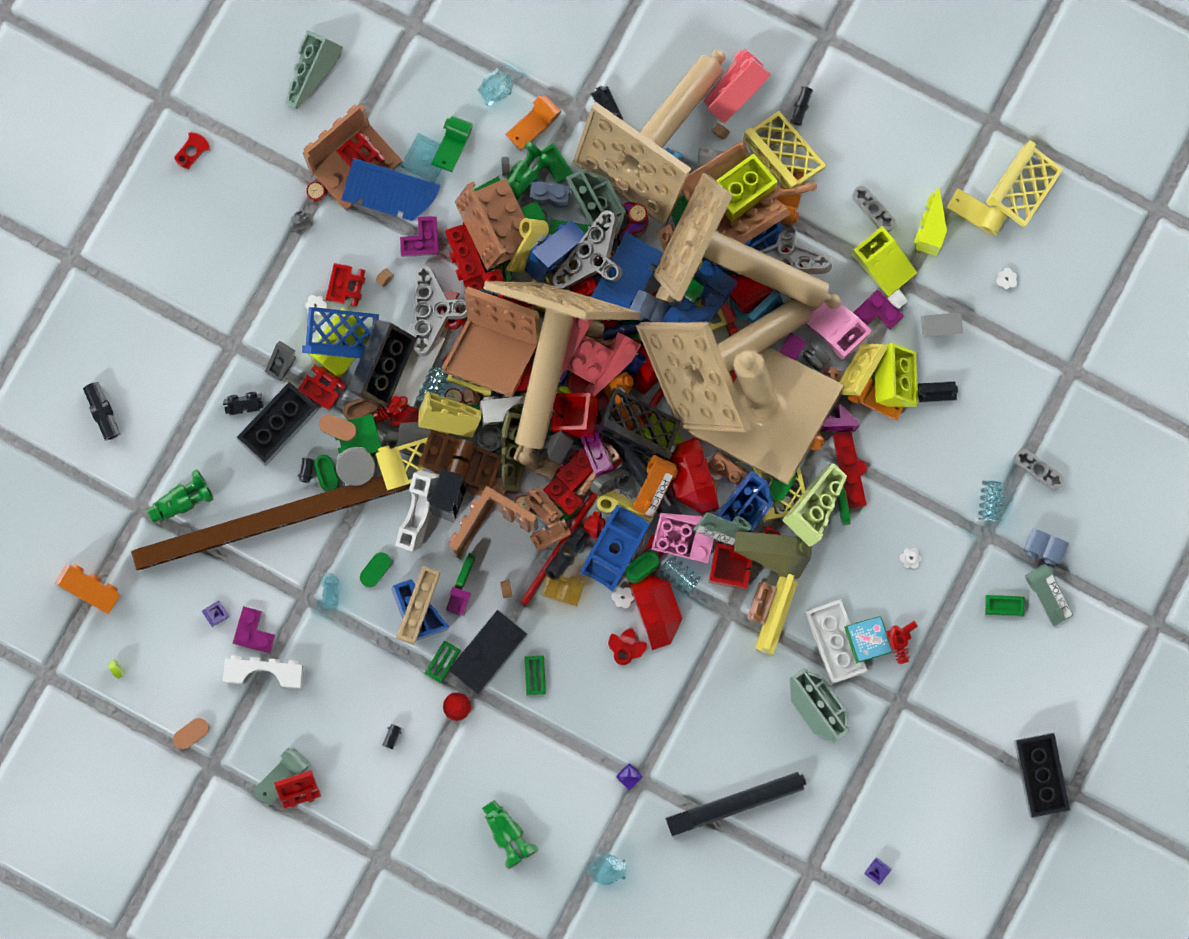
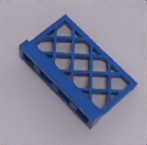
M309 307L306 345H302V353L360 359L365 348L362 340L367 335L368 337L370 336L376 320H379V314ZM314 311L320 312L323 317L318 324L314 320ZM333 314H337L340 318V321L335 326L329 319ZM351 315L357 320V323L352 328L346 321ZM368 317L373 318L372 326L368 329L363 322ZM325 322L331 327V330L326 334L320 328ZM342 324L348 329L343 336L337 330ZM359 325L365 331L360 338L354 332ZM317 330L322 338L318 342H312L313 333ZM333 332L339 338L335 344H332L328 339ZM350 334L356 340L351 346L345 341Z

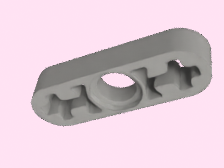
M864 186L857 187L852 195L853 201L878 229L883 226V220L881 218L877 220L876 218L883 212L882 218L885 221H891L890 227L885 226L884 228L887 232L892 231L895 226V218L868 188ZM858 192H864V198L867 201L869 200V198L871 199V201H869L866 206L863 205L866 202L863 198H857ZM870 205H877L879 212L871 214L868 208Z
M1020 450L1014 456V462L1019 468L1047 488L1058 490L1063 486L1064 477L1062 474L1028 450ZM1025 454L1027 456L1026 460L1030 463L1032 462V460L1035 461L1031 465L1030 469L1027 468L1030 464H1028L1027 462H1020L1021 458L1019 457V455L1023 456ZM1036 465L1043 466L1044 473L1042 475L1035 474L1034 467ZM1048 471L1051 472V473L1048 475V476H1050L1051 478H1055V477H1058V478H1059V479H1058L1059 485H1058V484H1055V485L1053 486V485L1051 484V483H1052V480H1051L1050 478H1048V477L1046 478V480L1043 479V478L1047 475Z

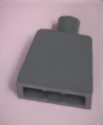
M419 422L400 423L399 432L388 431L387 442L397 443V447L427 438L431 429L419 427ZM424 443L419 445L417 452L422 454L425 446ZM407 449L399 450L400 453L409 456L413 453ZM416 454L414 455L415 458L420 459V456Z

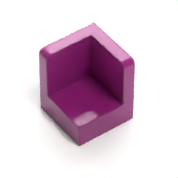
M790 333L779 353L797 361L806 341Z
M452 587L446 610L464 616L471 593Z

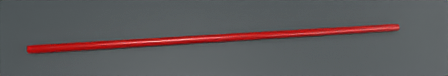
M661 386L649 403V405L655 408L664 396ZM652 412L647 413L648 418L651 416ZM642 415L640 418H641L643 424L645 425L646 422H645V420H644V418H643V415ZM591 492L570 524L571 534L575 528H578L597 499L598 495ZM569 536L559 541L520 601L521 604L524 606L528 605L546 577V573H544L545 568L559 551L560 545L566 542Z

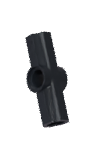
M99 382L86 385L83 390L90 404L89 409L95 422L98 423L104 440H112L121 435L113 418V410L108 400L105 399Z
M575 528L566 542L560 545L559 551L544 570L548 578L558 581L566 569L574 563L575 557L589 540L590 536L585 530Z

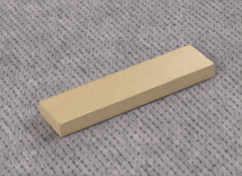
M422 566L396 639L411 645L415 644L441 572Z

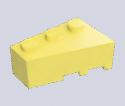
M428 391L419 408V427L457 434L463 437L473 438L481 419V410Z

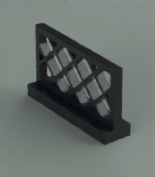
M614 388L602 421L598 424L596 431L649 458L656 455L668 461L672 455L671 449L681 420ZM616 395L622 397L625 405L617 406L615 401ZM630 405H638L641 413L634 415ZM626 407L630 417L623 419L619 409ZM615 411L618 422L608 419L611 412ZM647 413H654L658 421L651 424ZM643 415L646 426L640 428L636 417ZM632 420L636 430H628L625 422ZM667 420L674 424L673 429L667 432L664 421ZM659 424L663 434L656 436L652 426ZM648 428L652 438H644L641 430ZM665 436L668 443L666 448L660 445L658 438Z

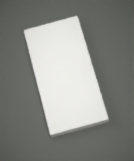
M410 323L407 332L413 336L414 324ZM421 327L419 328V333H426L428 331ZM440 336L432 352L425 357L419 356L413 347L393 396H406L408 398L407 405L415 406L445 342V338ZM421 338L422 347L419 348L421 351H424V348L427 346L424 343V339Z
M842 599L805 611L831 685L868 672L865 661L857 664L855 662L844 628L851 623Z

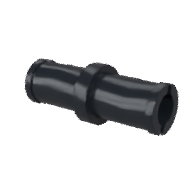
M805 86L801 87L798 101L794 104L795 110L790 123L798 126L802 125L805 112L809 109L808 103L813 89Z

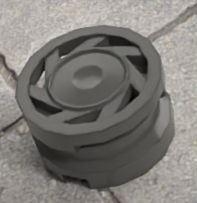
M813 342L808 345L806 351L801 353L802 357L818 371L824 368L823 365L825 363L828 364L831 361L829 355Z
M486 425L478 431L476 439L477 445L480 448L492 453L499 451L502 447V432L499 428L493 425Z

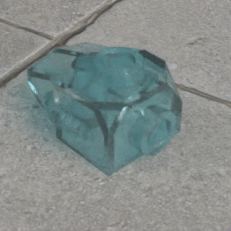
M497 68L483 79L482 84L478 87V92L483 97L485 104L489 106L511 94L513 88L511 82L513 80L507 72L504 73Z
M609 854L593 857V864H589V876H593V882L604 885L615 884L618 880H626V860H619L617 857Z

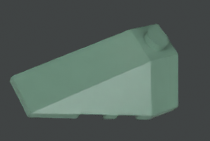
M307 30L299 47L298 53L301 56L299 64H295L294 67L296 76L290 83L286 104L296 109L302 105L336 64L343 46Z

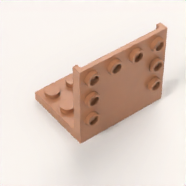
M361 103L357 106L353 105L347 111L348 114L346 116L338 118L332 124V128L321 132L318 136L319 139L314 143L310 142L303 149L304 152H302L309 171L324 185L326 190L345 211L354 205L353 203L341 200L350 167L336 153V150L345 142L351 139L356 144L359 140L355 135L361 131L364 136L369 137L371 144L382 152L381 155L385 158V161L381 164L376 159L372 161V164L394 170L403 163L402 159L372 128L366 109ZM365 147L360 149L365 156L370 154Z
M742 141L688 175L682 189L688 202L703 172L717 180L724 173L729 172L750 156ZM776 198L770 199L764 203H757L733 222L723 214L716 231L745 244L789 216L790 212Z
M507 179L477 191L473 189L475 186L473 181L465 186L454 201L487 270L511 260L524 239L519 232V225L525 217Z
M467 286L464 295L468 320L445 360L442 372L513 397L537 350L540 337L538 312Z
M486 486L480 498L472 502L469 508L472 511L469 516L465 515L459 524L461 529L458 534L454 532L450 538L451 551L455 557L461 559L492 507L503 513V518L509 522H518L520 528L528 533L537 530L539 526L537 516Z

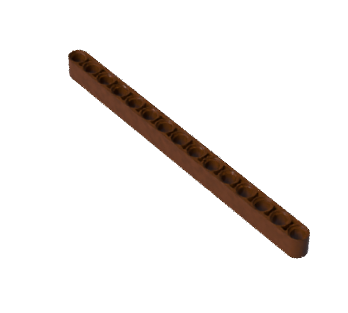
M380 475L371 478L362 485H347L131 551L135 569H147L410 489L411 484L387 491L383 476Z

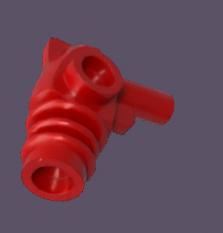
M393 396L388 408L381 406L379 410L373 413L375 420L380 423L388 418L391 419V414L394 417L404 412L403 408L407 405L408 398L406 396Z
M912 621L902 629L898 625H894L891 627V630L886 632L891 649L896 650L893 653H898L895 655V657H899L896 659L898 664L910 662V656H906L909 653L905 652L909 648L904 647L908 646V640L911 639L910 632L918 627L915 621Z

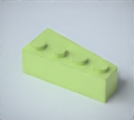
M834 463L819 473L782 520L809 547L821 540L823 530L829 521V515L835 507L836 498L839 496L847 477Z

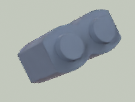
M540 181L533 182L531 185L530 201L532 203L537 201L539 205L550 204L554 207H567L570 194L569 187L564 184L549 185Z
M638 290L630 309L641 312L639 318L641 321L645 318V322H661L671 308V305L644 291Z
M1033 528L1023 551L1027 552L1026 556L1037 559V557L1045 560V564L1055 567V565L1059 566L1069 543Z

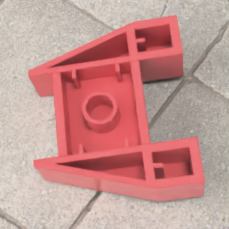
M746 48L743 51L739 50L735 54V60L703 101L709 106L707 110L724 124L771 75L763 67L764 64Z
M574 317L560 378L565 369L590 382L585 392L596 396L632 362L641 344L618 332L611 346L607 348L585 335L593 320Z

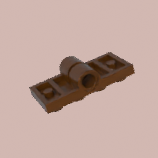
M431 429L417 466L438 474L441 473L442 468L465 477L467 485L484 491L486 486L492 488L502 456L477 447L473 442L457 439Z

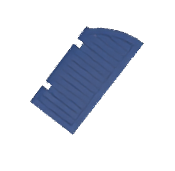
M353 158L341 200L357 204L358 199L363 200V207L396 217L398 211L403 212V219L413 221L414 218L422 214L431 205L441 185Z
M626 232L611 259L622 269L621 278L616 282H611L602 276L591 297L630 309V303L634 301L638 290L644 291L654 273L653 270L649 269L650 265L657 267L663 252ZM611 268L608 272L610 278L615 277L617 274L616 268Z

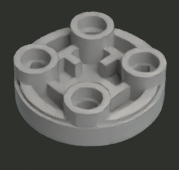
M364 447L348 448L337 457V474L348 485H362L368 482L374 474V459Z

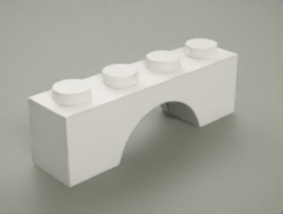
M522 393L519 397L504 395L500 399H495L494 396L485 397L479 404L482 427L486 425H501L508 410L510 411L517 407L523 408L526 393Z
M420 470L413 474L409 489L412 496L411 506L404 523L399 528L395 546L412 552L421 548L431 512L427 497L430 490L434 491L439 475L425 470Z
M231 655L230 659L225 658L223 682L244 685L247 679L255 672L269 671L278 678L282 688L302 689L304 666L300 665V661L288 660L287 664L280 663V659H269V662H262L261 658L257 657L242 660V656Z

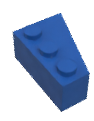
M572 220L567 224H561L555 234H549L540 246L537 244L531 249V255L524 270L537 283H543L546 274L550 271L554 273L557 270L556 266L568 258L585 233Z
M412 579L393 585L391 589L402 620L416 585ZM431 604L428 606L416 641L444 632L450 627Z

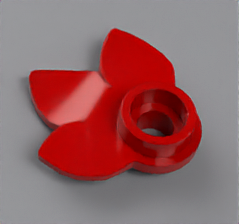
M591 276L570 287V291L591 297L598 283Z
M632 628L625 630L620 637L615 634H611L609 637L608 646L614 652V660L619 665H627L632 659L641 657L647 648L646 642H636V634ZM620 653H626L627 658L621 659L619 657Z

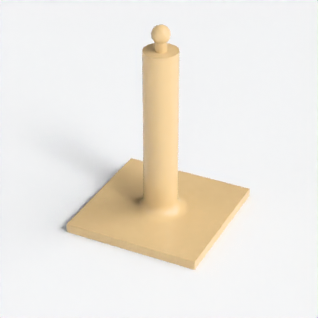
M715 50L712 52L711 57L701 56L640 132L595 102L587 118L573 163L581 169L608 178L617 194L629 202L645 206L647 215L665 227L672 215L691 168L665 151L663 147L722 75V68L719 64H722L725 60L724 52Z
M703 172L653 273V276L674 299L681 302L702 257L814 309H818L823 302L831 309L840 306V297L837 294H828L829 284L717 232L716 229L733 195L714 178Z
M485 281L484 289L546 308L515 443L524 446L523 451L518 457L522 465L527 466L533 462V448L543 449L574 317L584 320H639L641 312L545 283Z
M792 298L719 344L716 343L709 323L641 322L636 325L673 417L681 420L679 428L730 432L749 431L751 429L729 375V371L734 369L735 358L745 350H754L758 353L808 323L811 319L810 311L815 309Z
M770 347L759 353L754 350H745L735 358L734 369L737 378L733 385L751 429L747 432L689 429L688 434L789 485L842 393L844 385Z

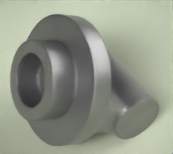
M297 211L291 218L294 231L313 226L308 212Z

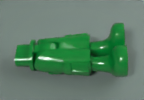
M527 141L525 144L527 156L524 161H517L507 179L516 200L531 187L533 182L539 180L540 175L538 173L542 169L552 167L555 164L553 159L544 152L542 153L530 141ZM540 155L538 162L530 169L529 166Z
M198 469L192 472V481L186 486L182 484L177 485L169 493L157 500L156 503L154 502L151 508L147 509V513L153 523L160 519L164 521L180 513H185L193 509L194 503L199 501L211 502L214 500L212 492L206 486L207 483ZM200 489L198 493L189 497V493Z
M496 800L482 808L498 848H504L506 851L507 860L505 866L507 869L516 866L522 861L520 855L513 848L511 841L516 843L524 859L538 851L536 845L528 844L521 837L524 832L519 824L512 820L502 806L499 807Z

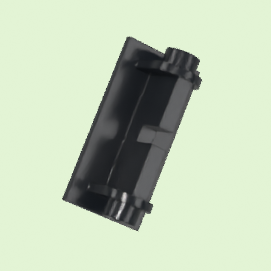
M597 87L596 91L591 93L594 102H597L623 120L609 87Z
M956 381L917 384L919 403L957 400L958 386Z
M249 392L246 393V396L238 397V395L227 396V399L223 401V405H228L224 407L225 414L230 416L242 414V406H246L247 413L260 411V409L264 408L263 401H259L262 398V393Z

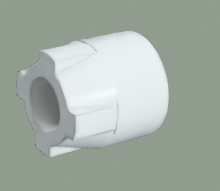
M899 289L887 298L897 309L908 302Z

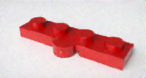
M852 431L832 434L838 467L847 476L843 487L846 492L848 508L864 507L867 504L861 476L866 472L867 466L863 461L857 460Z

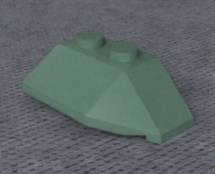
M584 169L567 176L566 180L572 195L589 227L593 225L603 211H611L618 217L615 237L618 236L626 211L609 179ZM606 217L607 222L610 223L612 220L610 217ZM600 224L599 227L603 228L605 231L608 230L607 228L603 227V225ZM596 230L593 233L597 240L601 237L600 230Z
M805 668L790 677L791 702L813 733L836 742L850 732L847 710L824 678L808 672Z

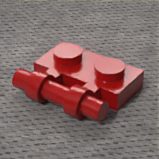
M361 131L355 135L359 140L356 144L349 139L336 150V153L349 167H351L353 158L371 164L375 159L379 164L385 161V158L381 155L382 152L371 144L369 137L364 136ZM365 147L370 154L365 156L360 149Z
M334 263L326 301L345 305L347 297L351 298L350 306L358 307V302L362 298V285L365 284L366 280L364 277L366 270L358 269L357 275L352 274V266ZM350 281L355 282L353 291H348Z
M314 364L311 371L316 373L315 377L313 378L307 374L298 390L310 400L330 411L340 396L334 391L335 388L338 387L344 390L347 384L341 381L342 378L327 372L326 368ZM322 378L330 382L328 387L320 382Z
M312 770L274 782L284 809L289 807L293 809L298 807V804L307 801L310 803L315 801L314 799L322 797L320 790H317L318 786Z

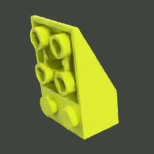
M939 188L936 189L935 193H931L925 207L928 211L925 210L919 224L923 227L918 229L913 242L916 243L915 250L933 256L938 255L947 232Z
M883 226L858 245L851 254L888 297L917 274L901 248Z

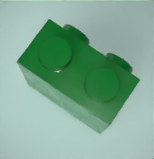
M373 414L347 420L355 426L356 436L351 441H342L335 438L336 441H340L339 454L348 448L364 447L372 456H375L379 452L378 449L382 447Z

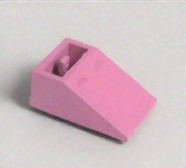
M823 302L818 309L811 312V319L806 323L842 361L866 340L872 332L859 317L841 303L838 308L831 309Z
M661 513L652 550L708 564L714 539L694 531L695 526L703 518L702 516Z

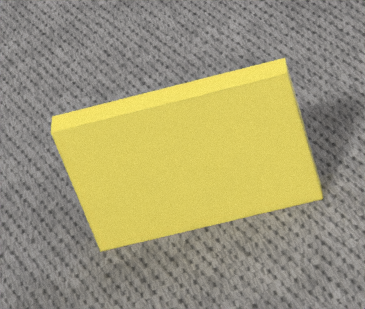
M861 344L839 381V383L844 385L840 395L860 396L887 349L885 345Z

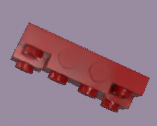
M462 222V225L445 230V235L452 251L449 253L452 264L456 263L458 267L455 270L459 281H463L465 289L468 286L480 290L484 288L485 281L504 282L500 268L487 273L484 272L476 247L464 222Z
M582 448L580 451L578 449L574 451L569 457L571 460L567 464L563 463L556 470V477L543 489V492L569 516L583 504V501L574 492L593 473V468L585 448ZM620 458L613 464L614 468L617 469L624 461Z

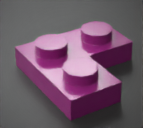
M437 216L418 217L419 236L400 237L401 257L439 255Z
M878 289L853 312L867 326L877 317L889 330L904 317Z
M243 606L233 644L271 654L276 635L257 630L262 611Z

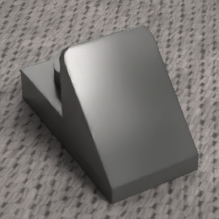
M279 341L273 350L265 372L281 381L296 359L294 355L296 350Z
M559 431L545 439L543 449L533 448L532 453L543 460L550 458L556 463L561 464L574 440L565 432Z

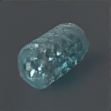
M433 366L435 369H429L428 372L432 376L428 375L425 377L429 383L424 382L422 384L425 388L419 390L422 396L416 397L419 403L422 404L427 391L442 396L439 391H446L442 385H449V382L445 379L449 374L442 372V368Z
M982 481V485L985 487L981 489V492L985 495L980 496V500L983 503H980L979 507L983 510L978 511V515L982 517L978 518L979 520L989 522L1002 521V518L997 516V514L1003 513L998 507L1004 505L999 499L1005 498L1004 495L1000 494V491L1006 490V488L1001 486V482Z
M674 556L661 566L658 573L664 570L663 577L666 578L670 575L669 582L671 583L676 580L675 587L677 588L682 585L680 592L688 591L687 597L699 584L701 577L693 578L695 572L687 573L689 566L681 568L683 561L676 563L677 556Z

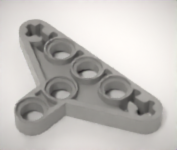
M606 210L599 215L554 275L553 283L556 287L566 290L597 273L611 282H616L621 278L622 269L610 259L618 224V217L615 213ZM607 216L612 220L610 223L606 220ZM600 224L603 225V227L607 228L608 230L605 231L603 228L599 227ZM596 230L601 231V237L598 240L593 239V233ZM588 245L590 248L587 255H583L581 252L582 247ZM601 256L603 263L601 266H596L595 260ZM577 260V269L571 270V262ZM616 268V276L610 278L608 275L609 270ZM565 271L573 274V276L571 277L570 275H567L568 273H566ZM561 277L566 281L564 284L561 283Z
M792 226L782 227L783 230L779 234L777 244L760 250V252L784 263H789L790 266L807 274H826L832 269L829 256L797 244L796 229ZM785 233H792V234H793V235H792L791 237H789V238L783 237V235H784ZM784 248H791V251L788 253L782 252ZM802 262L809 263V265L804 268L799 266Z
M428 266L419 267L415 274L414 336L417 340L414 344V350L422 357L428 356L432 352L449 319H463L467 317V310L461 314L456 312L459 305L466 306L465 300H447L434 273ZM424 272L428 273L425 279L427 284H424V279L421 276L424 275ZM428 289V296L420 297L421 290ZM446 306L447 312L445 314H438L439 307ZM422 307L429 308V312L426 315L419 314V310ZM427 325L428 331L426 333H419L420 326ZM421 338L424 339V343L427 346L424 348V351H421L419 348L422 347Z

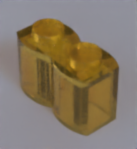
M546 575L541 595L577 607L584 583L581 582L582 579L571 576L569 579L562 575L558 581H553Z

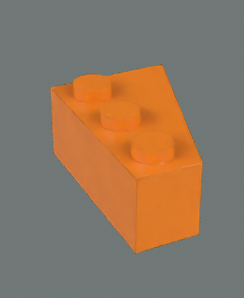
M66 564L54 584L109 615L120 596L117 593L118 588L109 583L106 586L101 584L99 577L92 573L90 576L84 574L83 571L85 569L76 564L73 567Z

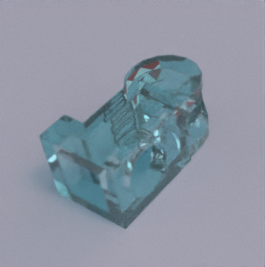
M328 573L321 579L323 600H317V609L337 611L339 580L334 574Z

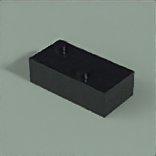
M376 320L347 390L373 405L388 408L417 338L390 322Z
M288 382L236 437L237 441L266 466L318 411V407L293 384Z
M442 468L434 491L430 490L427 497L432 515L453 523L455 522L468 488L464 476Z
M497 610L448 670L477 695H480L528 637V634Z
M1055 733L1014 740L1029 817L1033 818L1070 811Z

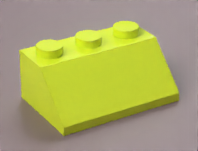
M754 153L716 180L733 195L724 214L733 222L777 188L778 181Z
M337 315L331 321L334 326L340 321V318ZM352 315L346 320L351 328L357 323V320ZM344 324L337 328L342 336L348 331ZM329 325L324 330V334L331 330ZM360 325L354 330L359 338L365 333ZM334 332L328 337L332 344L339 340ZM351 334L345 339L349 346L356 341ZM368 335L362 340L365 346L369 339ZM308 354L310 358L340 378L356 359Z
M894 343L886 344L887 349L875 368L876 403L887 407L918 406L916 352Z

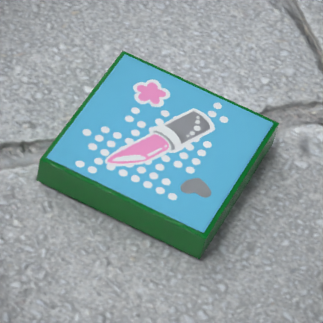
M881 616L844 627L856 664L893 653Z

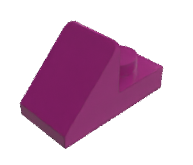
M839 404L835 409V418L834 416H828L820 431L855 432L860 423Z

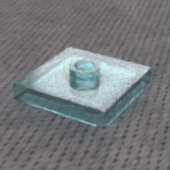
M418 133L401 167L435 183L442 169L431 165L440 143Z

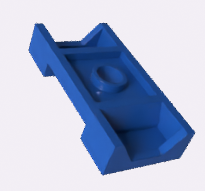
M705 260L694 278L704 286L703 292L698 298L705 301L704 307L696 308L695 302L693 303L683 296L681 302L677 301L674 307L672 306L661 322L710 323L738 285L737 281Z
M616 505L579 573L593 578L605 585L609 590L614 591L651 522ZM611 543H618L620 545L619 553L615 554L610 551Z

